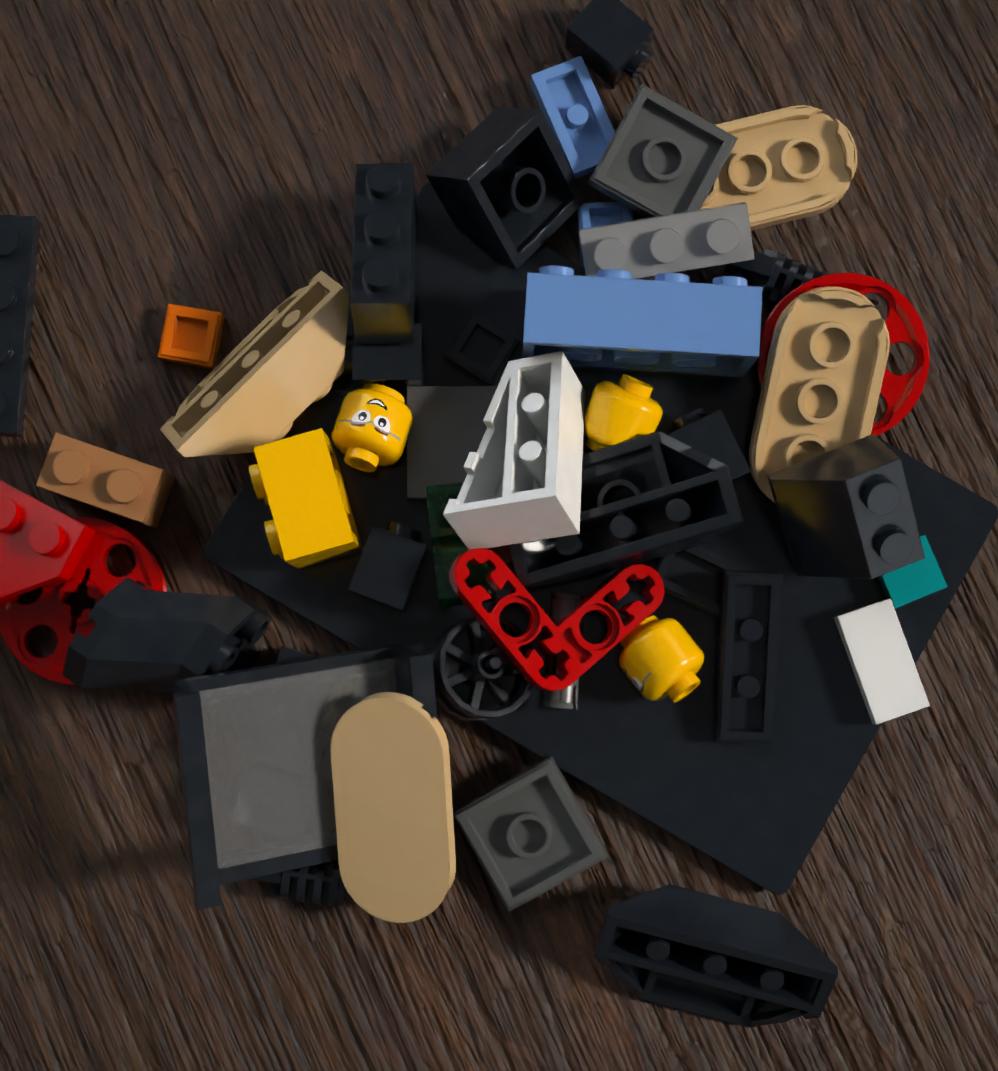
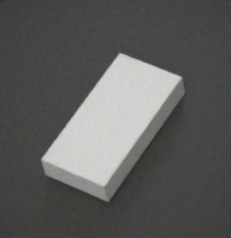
M891 598L834 617L872 724L877 725L930 706Z

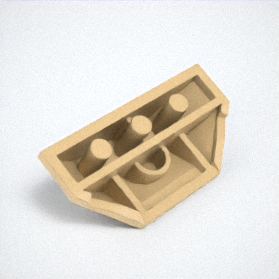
M321 270L309 281L308 286L298 289L278 305L193 389L179 406L176 416L169 418L160 428L179 453L184 457L254 452L253 447L283 438L291 429L293 421L312 402L319 401L327 395L332 388L333 382L344 371L350 294L339 283Z

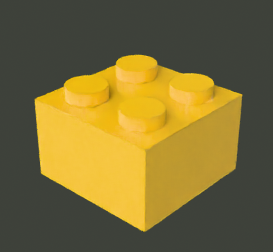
M322 428L253 447L257 464L249 466V473L257 498L264 499L266 506L269 505L273 519L265 521L264 525L274 556L279 554L281 560L285 559V562L297 569H302L363 551L334 445Z

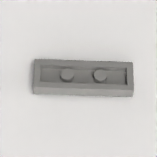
M746 202L579 229L586 276L597 277L599 270L619 269L632 273L631 279L655 276L659 273H674L754 260Z

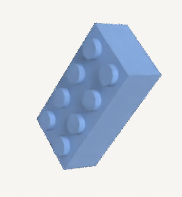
M555 265L540 267L539 273L527 272L522 358L563 351L571 367L743 378L759 357L763 287L747 286L745 278L721 276L714 278L712 284L691 283L689 282L690 277L681 273H659L655 275V280L631 279L632 273L619 269L599 270L597 277L574 275L572 268Z

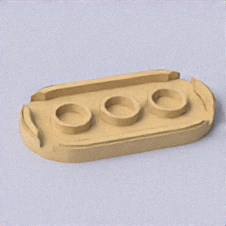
M805 105L786 107L716 124L717 127L738 139L701 209L746 202L751 231L825 212L844 196L854 177L857 168V150L854 139L847 127L837 118L833 120L830 116L823 114V110Z
M835 286L811 289L792 300L782 311L776 322L749 446V466L754 481L760 490L774 503L767 475L871 435L889 355L890 337L885 321L874 307L875 305L866 296L857 291Z
M381 692L367 696L348 709L336 724L331 739V765L339 870L347 892L363 910L384 921L407 923L420 920L437 909L455 879L456 854L449 745L444 728L435 716L431 718L428 712L421 708L423 706L421 703L404 694Z

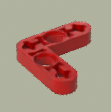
M476 548L460 554L452 563L449 572L450 584L462 602L527 681L534 687L545 691L563 690L575 682L650 616L662 603L665 593L664 582L660 574L652 567L644 564L625 566L614 572L554 624L504 561L491 550ZM468 561L475 566L486 563L489 566L490 571L485 575V579L494 591L501 590L504 584L510 590L509 594L496 599L487 611L481 603L492 598L483 586L468 587L464 581L470 574L466 566ZM627 578L631 581L643 579L647 585L642 590V595L646 599L644 603L640 600L630 601L617 612L614 607L603 600L604 596L607 595L610 602L619 601L630 590L626 582ZM510 603L521 605L529 615L528 628L518 637L509 636L500 626V613ZM591 610L601 613L608 625L605 638L597 644L587 642L582 637L579 628L581 618ZM619 613L626 617L624 622H622ZM541 630L546 634V638L537 641L538 645L545 653H560L563 658L557 665L562 673L559 678L555 675L541 676L539 670L543 667L544 661L535 649H528L524 656L519 651L520 646L533 641Z

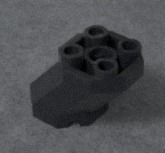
M125 578L98 601L87 618L96 623L88 638L79 632L76 633L68 646L62 675L80 688L171 692L176 694V691L173 689L174 680L252 668L260 655V652L253 646L267 630L272 617L267 614V611L252 601L241 597L156 591L143 581L137 580L136 582L131 578ZM220 700L202 702L201 708L206 712H210Z

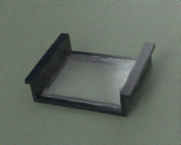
M398 643L173 681V689L176 691V694H173L194 901L197 910L222 905L220 885L338 860L331 765V739L335 726L348 709L367 696L381 692H395L410 696L423 705L421 708L427 711L431 718L435 716L437 719L432 653H415Z

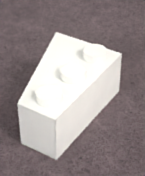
M563 351L512 360L507 363L483 419L487 427L477 452H469L463 466L467 472L465 481L457 499H449L443 513L446 520L469 550L580 534L585 390Z

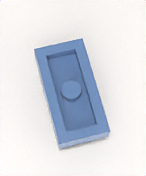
M579 56L532 74L529 82L539 107L575 179L594 172L615 133L583 58Z

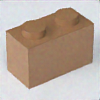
M56 432L36 486L68 499L157 529L175 477L161 468Z

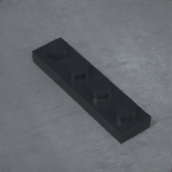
M0 214V435L23 437L40 233V221L35 216Z

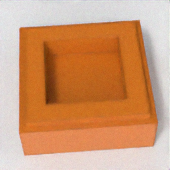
M168 304L158 358L161 361L214 369L216 367L225 316L221 312Z

